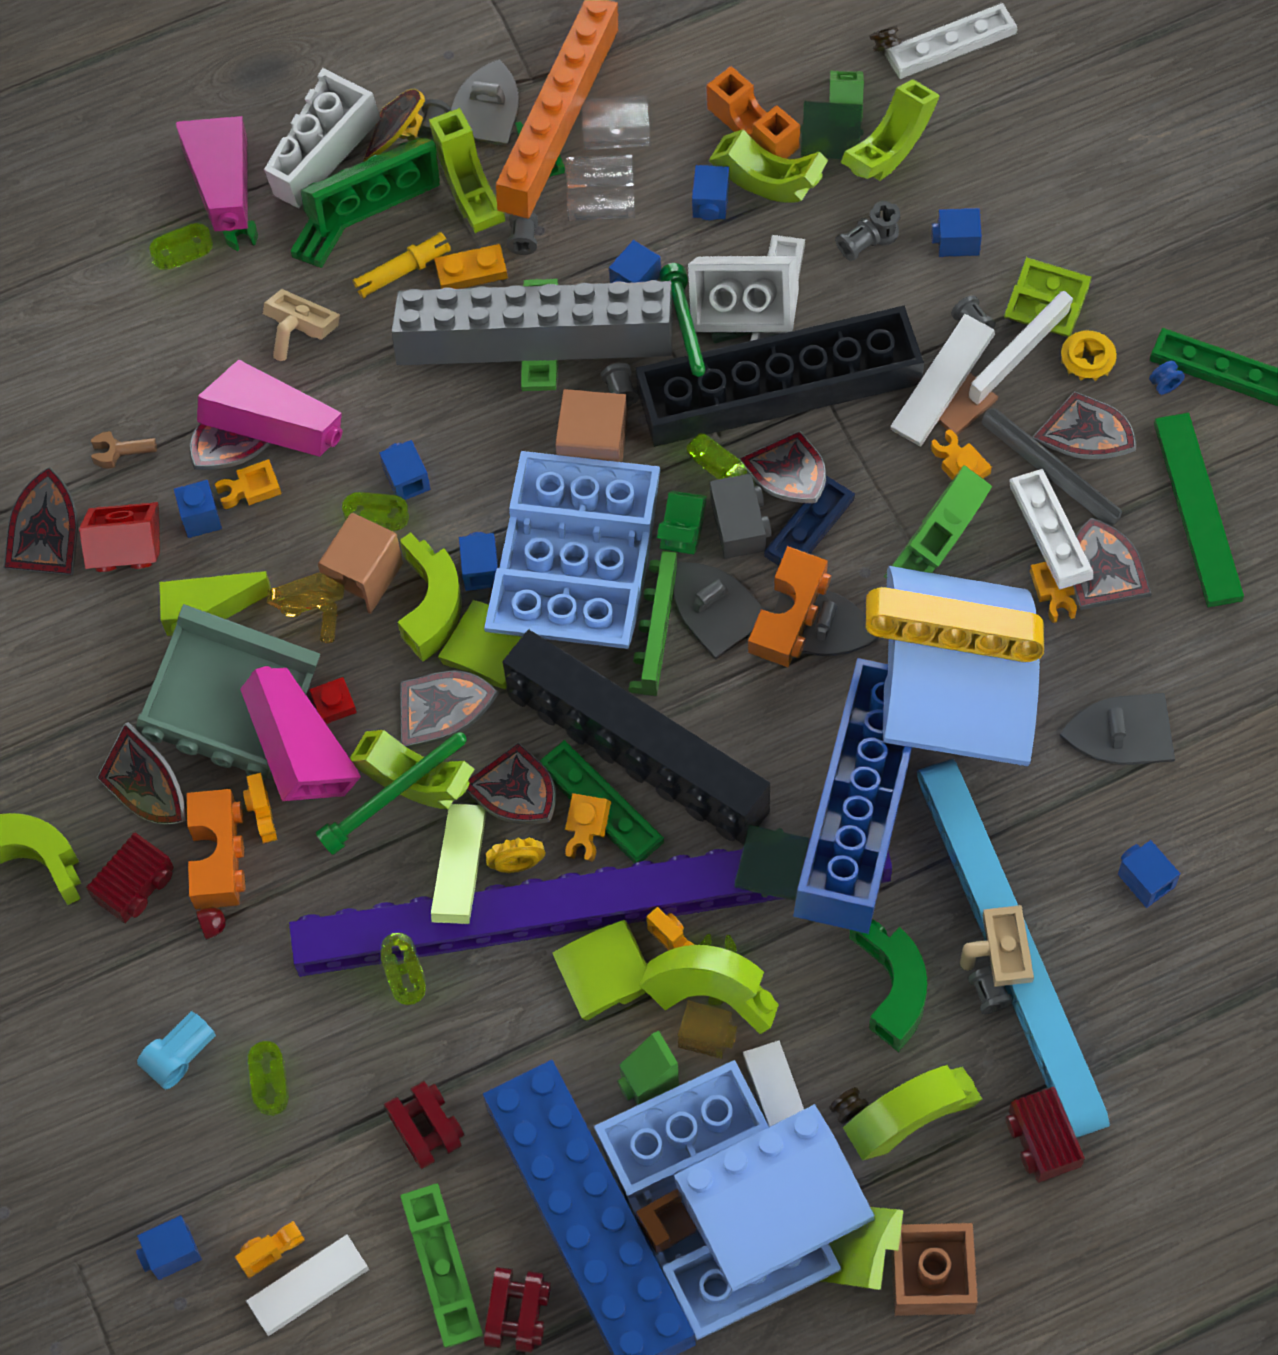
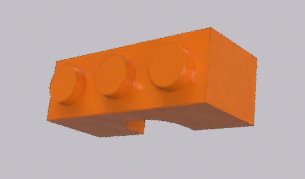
M732 66L707 84V109L731 130L736 132L744 129L762 148L782 158L787 159L800 148V124L778 105L769 112L763 110L755 98L754 85Z
M787 546L774 577V590L788 595L795 604L789 611L781 614L761 609L748 639V653L788 668L793 657H800L806 638L802 637L805 626L812 627L819 606L815 605L819 594H826L832 575L827 573L828 560Z
M231 789L186 793L187 827L193 841L211 840L217 843L216 850L208 858L188 861L189 897L195 910L210 907L240 905L239 892H245L244 871L239 870L238 858L244 857L242 835L237 836V824L243 823L241 801H235Z

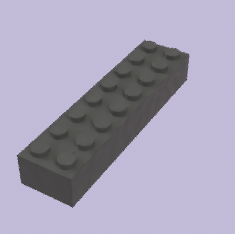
M650 280L632 283L617 281L604 284H546L543 286L513 285L510 287L492 288L480 286L464 289L442 288L436 290L409 289L398 291L392 326L396 364L425 365L672 356L673 303L671 281Z

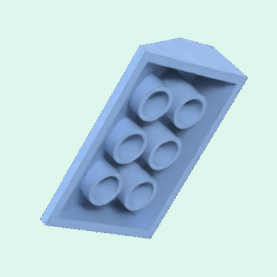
M815 1104L674 1175L677 1189L682 1195V1202L732 1292L875 1220L874 1214L833 1133Z

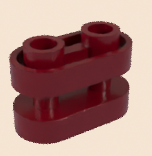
M425 1081L410 1088L414 1100L403 1106L397 1096L383 1104L394 1127L421 1170L435 1162L430 1151L442 1145L445 1151L450 1154L462 1146L459 1139L465 1136L454 1115L447 1118L441 1106L446 1103L437 1086L432 1084L428 1087ZM423 1113L433 1132L423 1138L412 1121V1118Z
M496 1267L486 1319L484 1346L501 1348L504 1337L516 1338V1351L532 1353L534 1345H542L545 1322L538 1320L541 1306H548L551 1282H544V1273L528 1271L525 1283L513 1281V1269ZM510 1297L522 1299L519 1322L507 1321Z

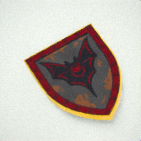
M414 88L409 89L382 108L380 113L381 119L376 124L363 160L364 162L372 156L381 154L398 138L409 141L416 139L423 117L418 114V111L425 102L423 93Z

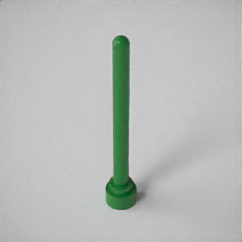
M669 263L660 270V281H671L672 300L691 371L694 376L701 377L706 369L684 292L688 284L687 273L683 265Z
M457 732L340 823L336 821L331 825L326 823L317 830L316 835L324 847L332 855H335L346 846L344 842L349 839L348 834L464 746L467 741L465 734Z

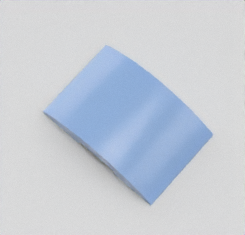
M521 451L509 507L510 519L500 567L496 569L484 627L485 632L523 636L530 629L544 639L628 649L633 636L645 581L656 509L660 466Z
M888 566L887 588L1036 614L1035 604L1028 589ZM889 639L888 675L884 682L883 742L1029 766L1037 716L1039 659L1032 662H1021Z
M733 1060L595 1125L594 1129L628 1206L637 1221L636 1211L677 1189L674 1178L675 1174L769 1126L736 1061ZM697 1227L696 1233L657 1255L642 1231L697 1340L841 1271L829 1244H826L732 1292Z

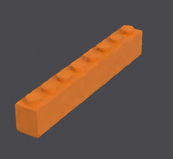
M584 0L496 182L497 211L527 219L530 218L618 32L617 2L609 0Z

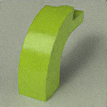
M914 79L897 87L889 108L878 127L866 140L846 150L841 163L850 168L852 173L862 178L869 179L874 177L881 181L887 177L904 160L918 141L932 116L940 95Z
M461 108L429 119L436 151L445 177L463 217H467L473 231L477 233L505 222L504 212L497 211V198L486 179L476 151L473 130Z
M744 129L723 136L708 160L713 166L729 167V180L741 188L768 200L785 203L802 201L808 190L816 186L822 179L823 174L821 172L828 162L820 152L798 159H786L776 156L762 148Z
M410 532L400 539L403 557L428 584V591L422 603L399 620L398 626L401 638L424 662L445 645L457 627L461 614L462 598L457 571L447 551L443 548L435 554L425 540L419 542Z
M385 730L366 731L350 757L358 770L384 787L388 786L424 758L401 744ZM465 761L442 762L400 795L426 806L449 809L453 801L461 797L468 789L469 778L474 768Z
M16 813L0 814V864L17 858L36 860L49 869L67 905L81 899L75 887L81 884V881L73 867L79 860L62 833L51 824L30 815Z
M688 945L666 951L648 962L640 982V986L665 1011L681 1000L691 996L704 995L718 998L734 1008L759 1034L772 1027L779 1006L771 993L760 986L764 971L745 957L714 946Z
M948 1065L923 1073L886 1093L857 1114L843 1129L860 1158L864 1161L888 1154L902 1140L920 1127L942 1116L972 1108L982 1100V1097L963 1066L950 1070Z

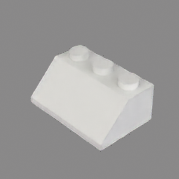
M798 256L697 257L688 264L690 314L695 332L793 331L799 291Z

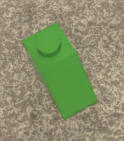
M830 71L829 121H835L836 126L851 127L855 126V121H862L863 71Z
M659 1031L651 1034L619 1065L621 1076L617 1080L619 1088L627 1101L633 1098L637 1105L679 1086L678 1062Z

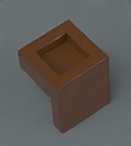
M678 1189L636 1211L637 1222L656 1255L696 1233V1226L682 1204V1195Z

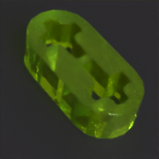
M193 223L157 237L150 244L149 250L155 266L168 270L205 256L211 251L213 241L207 226L202 223ZM198 237L202 242L196 244L192 239ZM167 249L170 252V254L168 256H164V254L161 253V251Z
M698 433L686 446L691 458L717 479L748 474L747 469L737 457L703 433Z
M355 492L348 495L342 503L345 521L350 513L357 509L358 505H363L364 510L360 511L359 516L391 531H398L404 528L410 519L406 501L396 495ZM392 508H397L398 513L395 514L394 518H388V513H391Z
M392 933L382 941L381 962L395 1000L401 1004L413 1005L420 1002L425 995V976L412 939L406 934ZM398 945L400 950H405L403 952L404 963L399 964L396 955L391 954L393 946ZM408 973L410 982L415 984L414 991L408 992L406 987H403V974Z
M261 1041L256 1043L248 1053L251 1093L257 1109L265 1115L274 1116L281 1113L289 1101L285 1060L280 1048L275 1043ZM269 1052L271 1057L276 1059L270 1061V1073L265 1074L261 1062L256 1061L262 1060L263 1053ZM266 1083H272L275 1093L280 1094L274 1097L273 1104H267L266 1100L261 1098L267 1096Z

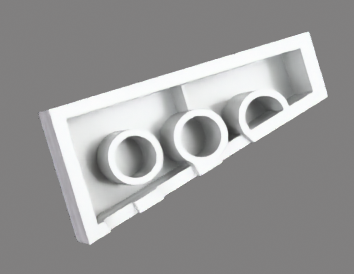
M324 68L321 69L317 76L319 82L315 89H310L306 95V104L300 115L296 114L291 122L292 129L288 136L281 139L264 169L273 195L298 209L303 204L300 190L308 187L311 183L326 179L381 119L372 92Z

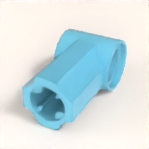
M191 1011L163 1040L156 1039L146 1046L138 1057L137 1065L165 1090L170 1089L185 1075L189 1067L188 1063L216 1034L198 1014Z

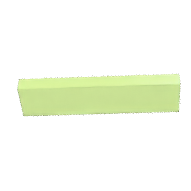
M451 804L448 809L431 910L432 922L470 924L486 821V810L480 805Z

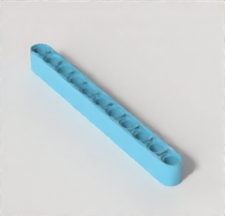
M949 759L919 769L917 777L985 941H987L983 910L1018 906L960 769L954 759ZM1024 920L1034 979L1031 983L1005 985V989L1012 996L1013 1008L1047 1088L1055 1087L1074 1134L1078 1138L1109 1127V1117Z

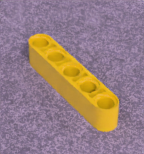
M883 587L871 590L866 596V630L876 637L1021 662L1036 661L1044 654L1043 620L1040 616L1031 612Z

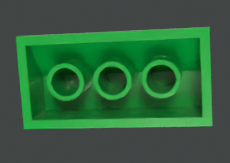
M422 137L410 142L401 143L392 150L372 156L365 162L343 169L329 178L311 183L308 187L300 190L303 209L308 218L314 223L316 231L318 230L322 238L329 235L340 215L348 214L342 224V229L440 186L436 144L433 140ZM333 206L336 212L327 225L324 217L330 207Z

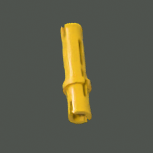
M439 232L417 246L412 244L407 247V251L403 254L396 256L358 278L352 279L355 288L369 282L368 286L357 291L361 298H366L369 294L415 269L419 271L424 269L429 261L450 252L451 248L448 242L435 248V245L446 240L442 232Z

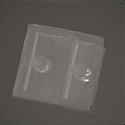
M647 96L585 99L582 105L584 150L650 146Z
M632 155L566 158L568 221L635 218Z

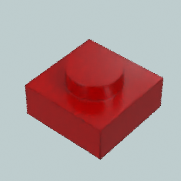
M344 677L309 689L316 709L326 724L357 713Z

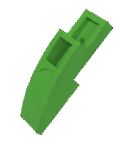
M963 465L892 566L932 573L935 568L939 567L961 536L992 486Z

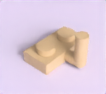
M283 289L264 303L263 308L264 315L275 319L279 323L273 354L274 359L279 361L287 359L290 332L292 330L298 329L310 337L322 340L339 325L340 314Z
M1022 905L984 909L983 921L987 941L969 942L963 946L960 959L961 968L971 970L975 966L976 957L989 956L995 987L1033 982L1034 974Z

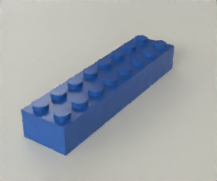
M857 658L797 890L793 917L869 934L913 747L883 742L884 682L888 675V664Z
M551 1059L483 1093L486 1108L610 1354L678 1355L695 1346V1333L554 1061Z

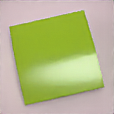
M1026 257L1004 318L1029 325L1061 291H1065L1073 297L1069 312L1050 332L1069 337L1087 295L1091 277Z
M473 600L438 658L443 665L470 672L484 679L490 685L506 689L502 661L522 636L485 632L484 627L489 605Z
M625 920L589 933L552 953L579 1014L584 1020H590L619 1002L625 1005L646 993L640 986V982L647 964Z
M870 1207L875 1220L830 1242L829 1246L841 1267V1271L821 1280V1282L881 1290L885 1251L899 1250L903 1210Z

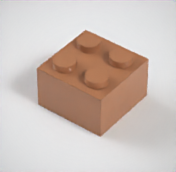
M973 1223L902 1225L899 1250H891L894 1316L975 1314L978 1299Z

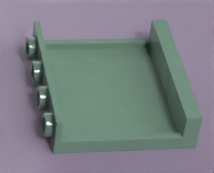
M183 604L176 628L142 713L137 718L136 730L146 740L161 743L164 741L176 745V748L182 753L188 755H196L198 753L211 758V761L218 766L225 768L234 766L245 770L248 776L261 773L263 780L268 778L274 781L240 688L255 669L269 666L271 668H287L306 695L317 667L320 653Z

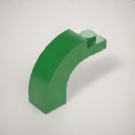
M872 919L869 934L850 930L849 938L881 963L890 976L892 989L887 998L870 1016L869 1029L899 1052L915 1033L923 1015L927 995L926 967L919 949L905 931L898 927L888 937L886 929L879 922Z

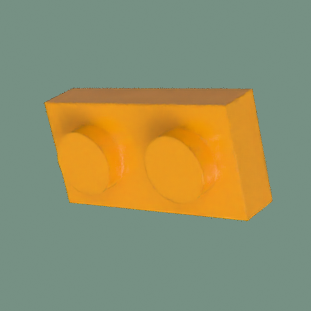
M500 244L434 258L441 289H463L508 279Z

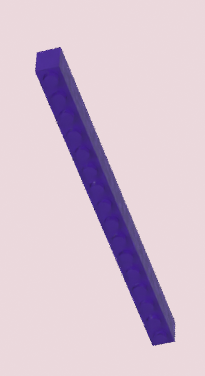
M789 837L781 840L778 844L766 846L762 843H752L744 846L741 850L728 852L725 849H715L703 856L691 858L688 855H677L666 862L660 863L640 861L633 864L632 867L622 869L603 867L597 869L595 873L585 875L565 873L560 875L558 879L548 881L528 879L523 881L521 885L510 887L500 884L486 887L484 891L474 892L470 924L432 922L431 910L433 899L427 896L416 897L410 900V903L398 905L390 902L374 905L373 909L361 911L353 908L337 911L335 915L323 917L316 914L304 915L298 921L289 922L294 966L298 976L302 977L600 929L622 920L627 921L628 924L647 921L646 916L656 907L660 908L666 915L670 912L674 916L792 898L797 896L811 838L801 840L798 837ZM889 850L881 883L891 882L892 864Z

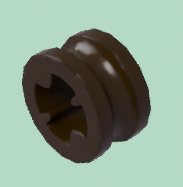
M897 26L885 28L869 35L870 40L875 41L874 52L883 51L902 43L901 38L896 36Z
M853 1087L841 1094L829 1106L833 1113L837 1112L839 1114L838 1121L841 1124L852 1120L869 1104L866 1099L859 1098L860 1091L857 1087Z

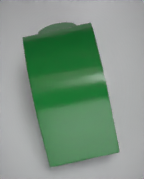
M675 490L668 493L664 521L659 524L657 538L661 539L659 549L692 555L696 553L704 521L707 496Z

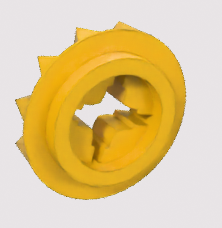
M1087 330L1074 333L1066 339L1062 346L1061 364L1065 365L1068 374L1073 373L1077 375L1080 381L1084 378H1093L1096 381L1100 376H1108L1110 370L1115 366L1116 348L1108 337L1099 332ZM1084 347L1090 356H1095L1093 365H1090L1086 358H1082Z
M518 837L515 840H505L502 844L492 846V849L486 852L487 866L491 869L503 873H514L534 867L545 857L546 853L543 842L530 837L526 839Z

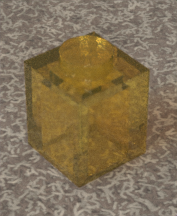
M688 1000L678 1032V1048L723 1059L725 1049L733 1048L738 1031V1026L733 1025V1013Z

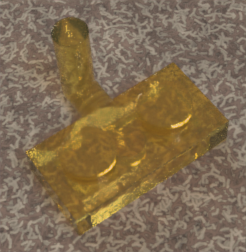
M318 572L268 590L267 604L281 610L282 614L292 617L300 616L303 612L315 608L322 611L320 641L332 643L335 639L338 609L335 601L343 599L344 585Z

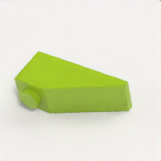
M267 572L159 582L161 622L166 635L172 636L183 604L227 619L272 594Z

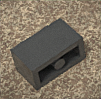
M751 473L710 481V500L724 559L765 551L766 537H771V528L768 516H761L759 507L764 506L763 494L760 485L754 486Z

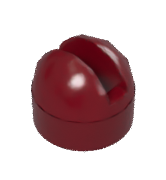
M210 907L196 911L206 940L223 932L226 926V919L220 909Z

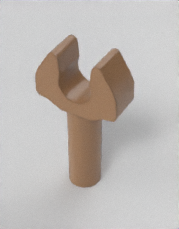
M109 431L102 432L91 439L94 449L109 448L105 453L91 455L94 464L105 469L114 468L118 458L123 455L157 452L155 438L119 442L114 439L112 432Z

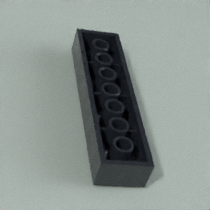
M905 305L701 352L706 369L701 377L693 375L688 356L636 367L638 394L653 446L656 447L917 386L923 378L924 361Z
M530 629L525 632L502 661L507 692L512 701L522 707L528 705L537 711L538 716L547 724L552 726L557 724L567 730L566 733L572 740L581 745L587 743L596 749V753L610 764L618 763L637 782L643 783L646 781L656 788V792L663 799L669 802L677 801L686 807V811L694 819L700 822L708 821L716 827L718 833L729 841L736 839L745 845L769 814V781Z

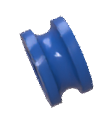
M1168 361L1160 365L1149 377L1150 382L1153 385H1157L1156 390L1159 394L1163 395L1173 391L1185 378L1182 371H1176L1178 366L1175 361Z

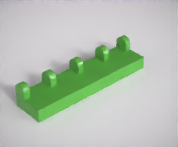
M662 551L661 560L649 561L648 570L658 573L656 589L647 588L644 591V599L654 601L651 620H641L639 622L638 629L641 632L649 633L646 652L634 653L633 662L644 666L642 682L631 681L629 683L628 690L631 693L657 696L677 572L676 552Z

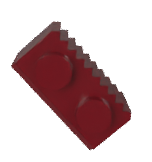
M135 832L122 845L121 849L117 850L116 855L112 856V859L107 862L106 866L97 873V876L92 879L86 889L96 903L126 924L131 917L136 918L142 914L148 904L147 898L156 888L160 890L168 884L174 867L166 854Z
M1050 1087L1049 1089L1011 1102L1008 1111L1009 1115L1005 1116L1006 1124L1013 1138L1019 1137L1024 1151L1020 1152V1156L1028 1174L1034 1173L1039 1183L1082 1167L1085 1157L1055 1087Z

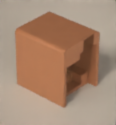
M563 389L555 445L556 455L622 462L628 424L626 394Z
M350 513L318 562L325 592L329 593L335 585L365 600L368 613L370 614L403 565L396 533L354 513Z

